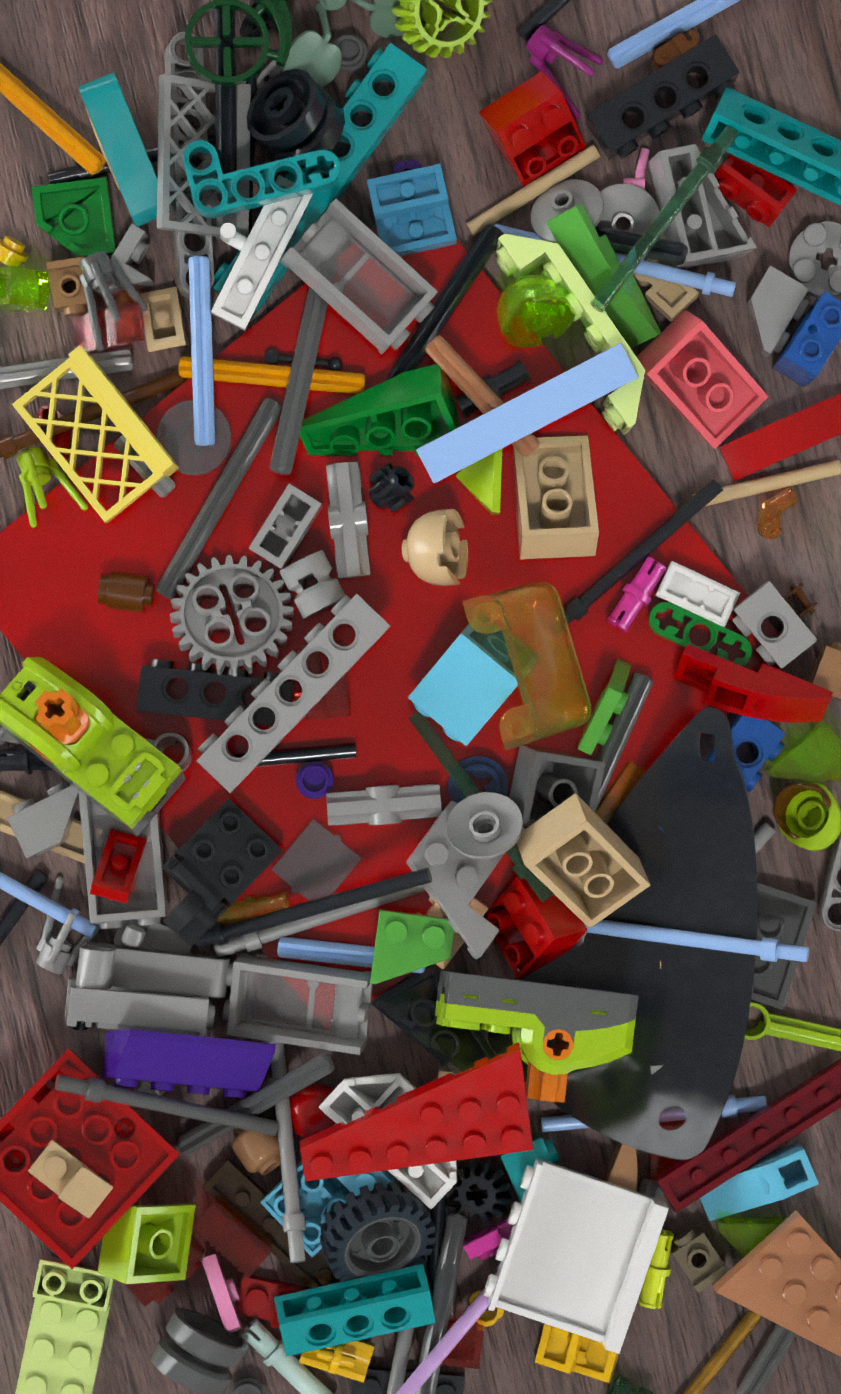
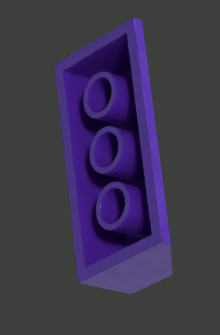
M136 1029L106 1032L102 1078L114 1079V1086L137 1088V1081L151 1083L150 1090L173 1092L174 1085L187 1086L188 1094L209 1095L210 1089L223 1090L222 1097L245 1099L246 1092L259 1091L274 1056L276 1044Z

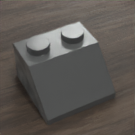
M520 744L509 798L519 807L523 818V826L529 827L575 793L595 812L606 762L554 749Z

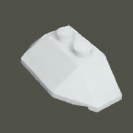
M400 1073L344 1078L319 1105V1108L336 1124L340 1122L347 1124L365 1116V1111L376 1106L379 1109L396 1102V1097L416 1088ZM457 1161L388 1170L430 1209L457 1183Z

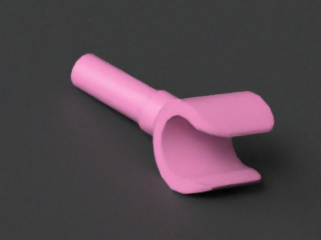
M641 148L635 170V178H623V183L633 184L645 189L644 177L650 153L649 149Z

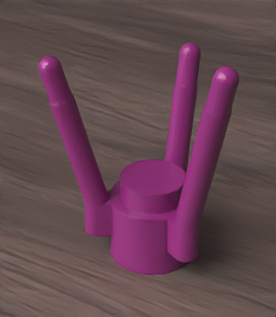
M542 25L532 35L525 49L533 54L529 62L540 72L542 71L561 90L572 116L575 119H579L581 117L580 112L545 65V62L547 61L552 65L561 56L588 76H593L594 70L566 50L565 47L598 65L603 63V59L565 38L557 30L552 31L546 25Z

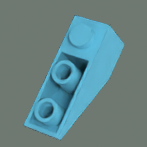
M796 1142L764 1156L702 1196L700 1200L709 1221H713L786 1199L819 1183L804 1148Z

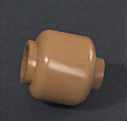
M239 1128L235 1129L238 1135L232 1142V1148L248 1172H260L261 1175H265L281 1164L278 1131L275 1136Z

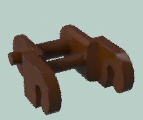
M690 30L688 32L689 37L686 38L680 33L659 47L652 59L653 67L659 70L694 48L699 41L698 34L694 30Z
M793 583L790 586L792 590L782 597L799 618L807 612L812 615L815 612L813 608L818 603H810L801 591V588L804 586L803 583L798 586ZM793 594L805 608L799 613L788 600Z

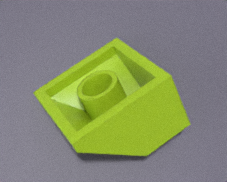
M182 1203L131 1206L102 1238L98 1273L124 1284L185 1280L196 1205Z

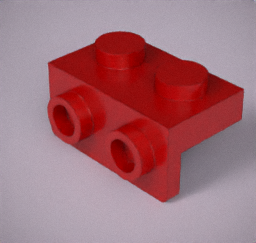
M732 154L728 156L714 175L720 184L718 188L725 199L735 202L747 211V214L753 220L762 222L768 228H770L797 191L796 188L781 177Z

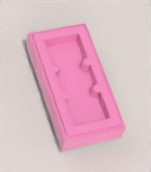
M216 1254L203 1258L202 1263L225 1330L232 1333L243 1329L234 1301L240 1300L233 1278L226 1280L219 1257Z

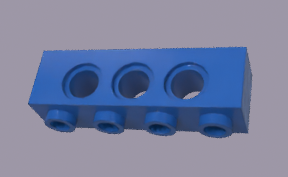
M738 715L730 726L732 745L745 788L750 792L762 777V773L758 770L767 759L772 762L785 746L781 739L786 733L768 720ZM745 741L750 742L755 748V756L748 763H742L736 755L737 747ZM715 747L707 756L705 761H714Z

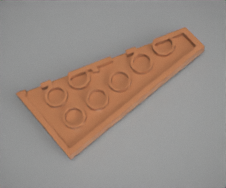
M795 1210L721 1277L712 1288L716 1293L841 1357V1258Z

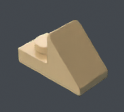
M177 286L141 293L140 297L148 306L147 311H142L148 351L156 352L189 345Z
M53 1139L28 1170L30 1174L55 1192L59 1199L87 1218L92 1216L113 1189L111 1184Z

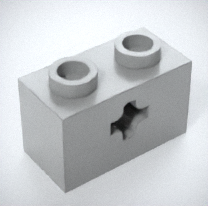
M289 483L249 549L278 568L284 569L323 508L322 503Z

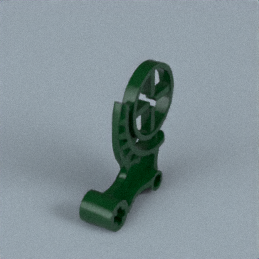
M209 0V3L200 7L192 15L187 24L184 43L187 59L193 70L201 78L215 85L236 86L243 84L259 73L267 58L275 60L276 65L285 67L292 43V21L285 0H252L258 4L254 9L238 0ZM222 9L223 37L226 39L230 37L231 33L230 9L246 14L258 26L262 37H235L233 39L232 45L234 48H263L259 60L247 72L232 77L231 49L229 47H225L223 50L224 77L207 71L196 60L192 48H219L221 46V39L219 37H191L197 22L212 11ZM264 11L270 16L277 30L279 51L269 49L268 30L260 16Z

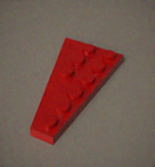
M519 1042L507 1047V1052L492 1059L485 1057L474 1062L475 1066L456 1075L449 1073L396 1097V1102L379 1109L378 1106L365 1111V1116L347 1124L340 1122L300 1140L305 1182L533 1150Z

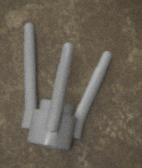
M62 876L56 877L51 895V900L56 903L59 902L63 883ZM71 912L68 914L59 935H52L51 939L50 935L54 918L49 915L46 916L42 937L36 947L40 951L36 963L42 968L56 974H63L66 965L74 966L79 956L80 946L84 942H90L93 937L90 939L84 935L74 949L70 950L72 944L66 938L75 919V913ZM95 923V924L98 925V929H97L96 933L94 934V936H95V935L97 934V932L100 930V923Z

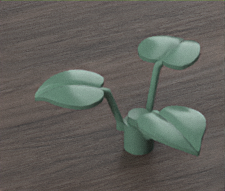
M317 0L318 4L315 10L320 16L323 36L321 37L314 30H307L297 36L291 44L289 57L282 72L291 69L306 71L321 87L326 86L336 77L341 67L342 55L340 49L334 43L329 42L331 31L326 11L342 8L347 0ZM350 0L368 11H373L370 16L369 27L377 35L385 38L403 35L404 32L397 30L394 26L401 17L393 15L391 9L400 5V1L374 0L373 4L365 0ZM420 2L419 14L421 17L423 6Z

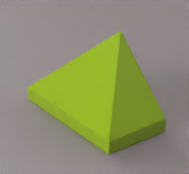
M502 449L463 468L456 475L457 479L491 515L500 514Z

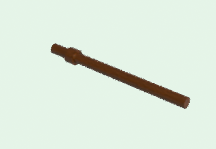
M177 370L121 394L130 405H133L180 386L184 383V379ZM98 403L82 408L81 423L86 424L102 417L103 409ZM75 412L55 420L74 422ZM40 425V427L46 433L47 425ZM54 426L53 436L71 430L73 427ZM32 429L12 437L10 434L0 437V458L3 457L6 460L19 455L18 450L41 441Z

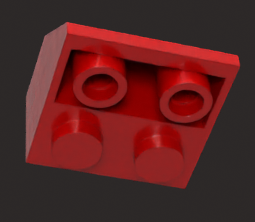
M542 71L479 111L493 142L523 187L587 147L561 90Z
M533 873L517 876L483 916L499 929L494 940L518 980L525 978L568 952L588 931L583 921Z

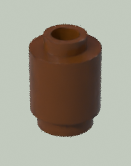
M111 571L110 575L101 574L98 587V604H105L107 609L143 613L145 606H152L155 586L148 583V576L115 571Z

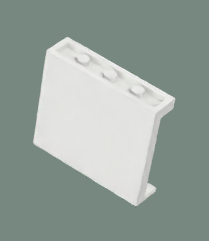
M536 1158L533 1167L527 1165L523 1173L520 1188L525 1189L521 1203L514 1202L508 1224L513 1225L509 1239L502 1238L495 1260L501 1262L497 1274H490L485 1285L483 1296L488 1297V1310L494 1311L495 1307L601 1342L606 1350L620 1354L669 1208L663 1200Z

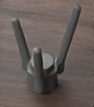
M106 251L91 254L78 263L83 273L79 276V280L84 289L96 349L99 352L104 350L92 287L94 291H101L115 322H119L121 317L109 290V286L115 283L113 276L117 278L142 311H147L148 309L139 293L122 272L118 261H110Z

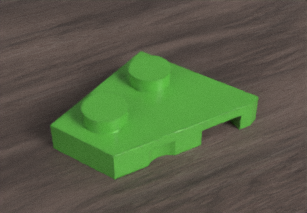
M617 659L611 678L605 690L602 691L583 731L578 750L592 755L597 743L603 746L606 743L613 728V725L609 724L608 721L613 713L620 715L629 694L623 691L631 664Z

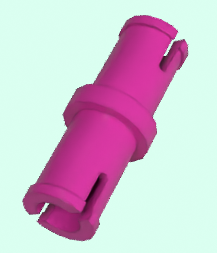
M648 556L631 584L626 583L622 589L624 595L611 615L606 619L614 627L618 624V629L625 633L628 632V628L643 605L648 606L651 601L650 594L667 571L664 565L659 562L655 564V559Z

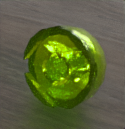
M524 275L513 281L501 293L496 311L500 330L510 345L521 348L543 345L542 338L553 333L556 339L572 325L575 314L569 307L570 303L566 299L568 294L564 287L559 283H555L548 276Z

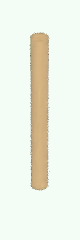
M593 144L472 219L465 224L470 234L474 237L482 232L486 225H493L600 158L598 150Z
M838 459L722 487L723 491L706 506L840 475L841 464Z

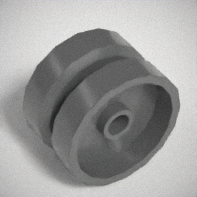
M176 1308L166 1326V1331L171 1338H160L150 1358L152 1364L162 1374L191 1391L199 1394H225L232 1380V1374L228 1368L239 1366L247 1351V1343L236 1332H227L222 1323L207 1315L186 1308Z

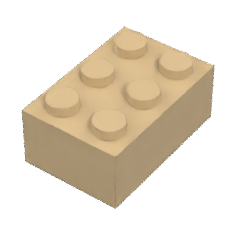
M576 793L522 831L520 838L516 842L524 865L589 928L650 886L639 857Z

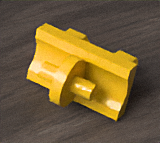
M358 1340L301 1353L299 1363L364 1383L375 1344Z

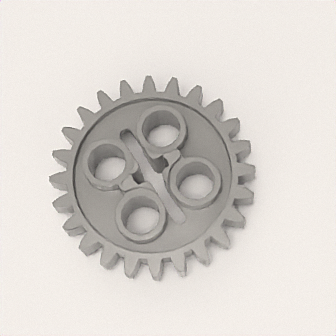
M227 555L225 565H220L218 560L213 557L211 569L207 570L200 563L197 565L198 577L190 573L185 574L188 587L177 585V594L181 598L171 600L172 608L177 611L170 614L171 623L177 624L172 629L174 638H182L179 642V649L181 651L192 648L189 653V661L194 662L202 657L203 670H207L214 663L216 664L217 675H221L225 666L231 667L233 676H237L239 666L244 665L247 672L251 674L253 662L257 661L261 666L266 667V654L275 658L279 656V650L275 644L287 645V636L282 632H292L293 629L292 622L287 620L294 617L293 607L286 606L291 602L290 593H281L284 589L283 579L272 583L274 579L273 569H269L263 574L261 573L262 566L259 560L252 567H248L246 556L241 558L239 564H233L231 555ZM221 586L227 588L233 613L235 616H238V627L245 641L243 645L238 644L229 615H226L225 600L219 590ZM246 587L254 591L248 598H240L235 595V592L240 588ZM208 598L218 602L212 609H203L198 605L202 600ZM253 621L262 622L266 626L260 632H251L246 628ZM217 632H223L229 636V639L224 643L218 644L212 642L210 637Z

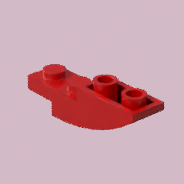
M689 644L686 645L674 676L679 681L708 692L704 702L706 704L742 716L768 721L790 723L820 722L833 694L832 691L762 663L757 673Z

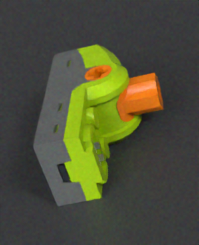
M27 657L23 661V669L0 694V727L135 836H138L186 780L181 768L117 718L101 700L83 685L43 657Z
M440 970L435 1016H437L436 1024L479 1031L480 1023H482V1030L510 1034L512 1027V1044L514 1045L519 1042L521 1059L528 1065L525 1087L526 1097L541 1101L564 1103L569 1072L608 1063L632 1052L638 995ZM555 1038V1045L547 1047L548 1039L552 1040Z

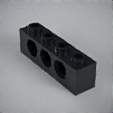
M714 34L588 113L585 123L608 160L616 155L623 159L640 147L637 142L648 135L652 139L659 137L671 128L669 122L682 115L684 119H687L703 108L701 102L714 95L716 99L722 97L726 87L734 89L735 85L733 82L736 81L740 72L718 36ZM691 73L702 75L705 79V86L702 88L691 87L686 81V76ZM658 93H667L672 97L674 105L666 109L661 108L655 103L654 96ZM626 113H635L641 118L642 125L635 129L628 128L624 125L622 116Z
M151 659V666L141 665L136 711L225 721L239 706L245 710L249 707L243 698L247 688L258 686L266 678L273 682L280 673L264 672V679L250 678L246 669H238L237 676H233L231 668L227 667L226 675H217L211 673L212 665L207 670H203L202 664L189 663L188 670L173 669L174 661ZM177 677L186 680L189 686L187 695L180 700L173 698L169 693V684ZM216 681L222 683L226 688V697L219 704L210 702L206 696L207 687ZM285 681L281 686V695L286 701L292 702L294 682ZM267 707L258 709L254 716L255 723L259 725L273 726L276 719L274 712Z

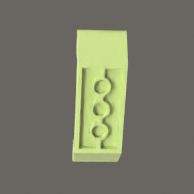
M503 234L498 238L497 257H495V260L507 277L513 274L516 280L519 281L540 265H543L544 270L541 271L543 278L553 291L559 288L564 295L565 301L562 304L573 321L581 320L587 331L584 333V336L595 352L599 350L604 352L622 343L638 378L621 386L606 397L602 404L605 408L602 416L613 431L620 429L623 435L626 434L636 423L645 374L644 367L558 243Z
M44 1258L40 1259L32 1296L35 1297L15 1394H93L112 1304L114 1279L98 1273L97 1269L78 1265L71 1269L63 1262Z

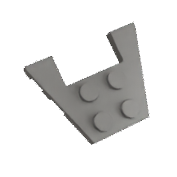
M451 801L420 841L406 863L412 872L427 867L430 869L432 882L422 886L433 902H438L449 918L448 923L455 933L459 932L469 947L467 950L477 960L488 948L499 932V929L469 907V903L505 853L493 858L475 859L458 852L450 843L446 830L449 814L458 804ZM486 830V831L482 832L481 834L489 833V832H491V831H490V830ZM516 843L509 850L522 859Z

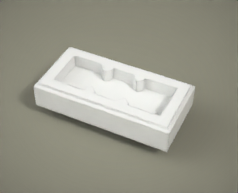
M673 561L670 562L655 596L682 607L722 627H725L740 595L739 592Z

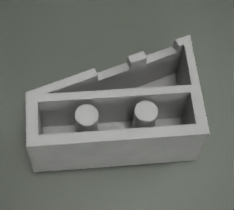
M696 144L659 151L648 162L666 240L681 242L688 247L685 262L682 265L672 264L673 267L688 269L741 258L757 248L752 238L747 237L738 222L737 217L739 216L733 206L730 207L719 190L720 184Z

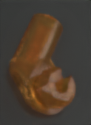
M791 487L767 499L760 505L756 526L758 533L762 537L774 540L781 535L782 512L799 503L798 497Z

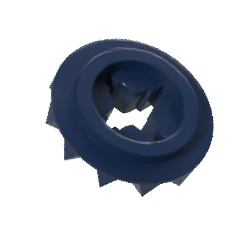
M472 756L460 761L450 773L448 792L451 801L459 803L466 797L471 796V794L463 795L471 786L470 777L467 774L469 772L479 780L491 775L493 778L488 780V783L484 786L486 792L507 796V776L503 768L488 757Z

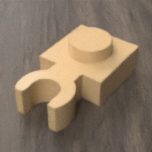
M645 258L647 261L659 263L657 260ZM632 273L638 285L650 287L645 293V298L671 323L698 298L699 292L692 287Z

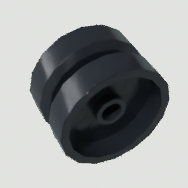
M300 69L285 70L271 77L257 91L250 102L246 116L247 129L264 148L269 149L277 160L317 150L332 151L339 141L345 125L344 110L339 103L308 72Z

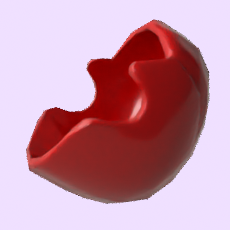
M314 1082L289 1097L293 1132L307 1138L336 1125L319 1108V1105L333 1091L331 1087Z

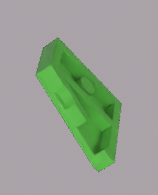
M380 909L370 984H378L450 959L454 930L448 923L449 918Z

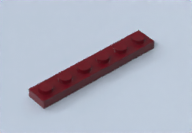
M841 1058L708 1143L706 1148L696 1157L682 1160L655 1177V1181L672 1210L678 1213L841 1107Z

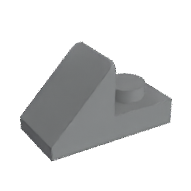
M131 224L110 261H118L124 275L133 287L138 290L151 287L154 283L149 277L131 267L134 262L139 264L149 249V244L146 243L149 237L146 232ZM113 276L115 283L109 286L111 294L117 295L127 292L117 278ZM100 290L96 291L97 294L103 297Z

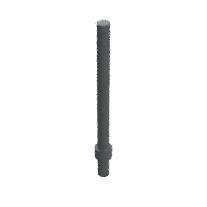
M58 1074L55 1082V1090L83 1095L84 1100L100 1103L101 1100H107L275 1136L278 1131V1121L107 1085L105 1080L88 1077L87 1080Z

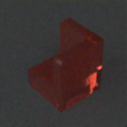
M459 1318L449 1320L447 1332ZM475 1322L443 1360L442 1364L479 1369L484 1325Z

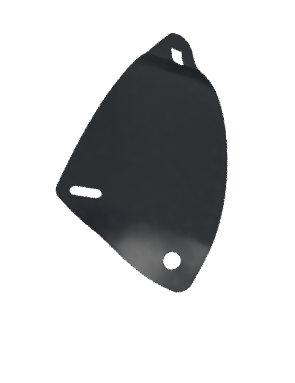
M708 707L701 710L670 743L641 777L607 823V826L639 857L650 886L603 920L757 940V863L748 795L735 759L729 721L722 711ZM700 733L715 735V759L712 762H707L700 756ZM586 933L581 946L571 948L565 954L525 978L519 979L638 995L632 1052L608 1063L569 1072L565 1102L552 1103L591 1129L632 1148L677 1160H687L699 1155L706 1148L715 1130L737 1072L750 1010L755 955ZM488 1032L489 1044L498 1055L507 1052V1047L513 1045L509 1039V1034ZM522 1061L524 1081L526 1082L528 1065ZM663 1065L659 1070L651 1074L650 1066ZM673 1106L682 1108L686 1113V1121L680 1128L669 1131L660 1126L659 1116L663 1110Z

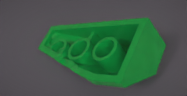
M438 364L403 372L304 419L300 437L309 455L354 456L358 451H380V456H392V451H415V456H419L416 449L460 427L453 391L447 376Z

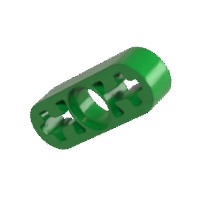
M662 602L655 605L648 614V625L653 633L684 648L689 644L709 652L715 645L718 632L724 634L720 642L726 645H733L735 641H738L740 643L739 650L744 652L743 657L734 658L732 660L733 663L744 666L750 660L752 648L745 637L670 602ZM666 609L672 611L671 618L679 623H683V616L690 618V621L682 630L681 639L675 637L679 629L669 625L664 630L659 628L660 621L655 618L657 612L664 613ZM696 624L706 626L710 632L708 643L701 647L695 646L689 639V631ZM716 648L715 655L727 660L728 653L720 648Z

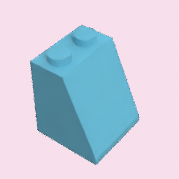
M479 611L409 695L408 699L414 703V707L419 713L426 717H431L440 724L448 737L454 741H460L467 746L519 685L538 658Z

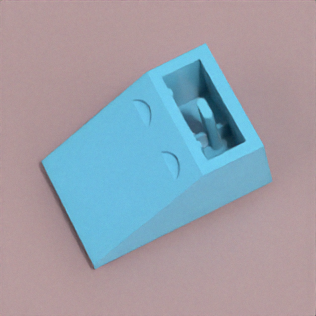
M301 1160L296 1165L300 1210L302 1214H305L306 1230L303 1231L305 1251L313 1257L322 1249L320 1243V1235H322L321 1225L326 1223L325 1216L329 1211L335 1212L334 1205L339 1200L347 1203L345 1195L353 1192L355 1196L360 1195L359 1188L366 1185L372 1191L374 1183L382 1182L385 1188H387L389 1182L394 1183L396 1177L386 1170L305 1182ZM281 1180L260 1203L283 1226L282 1216L286 1214L283 1183Z

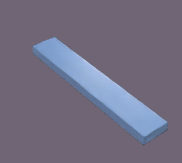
M619 343L416 449L433 483H436L637 379L638 375L622 343Z

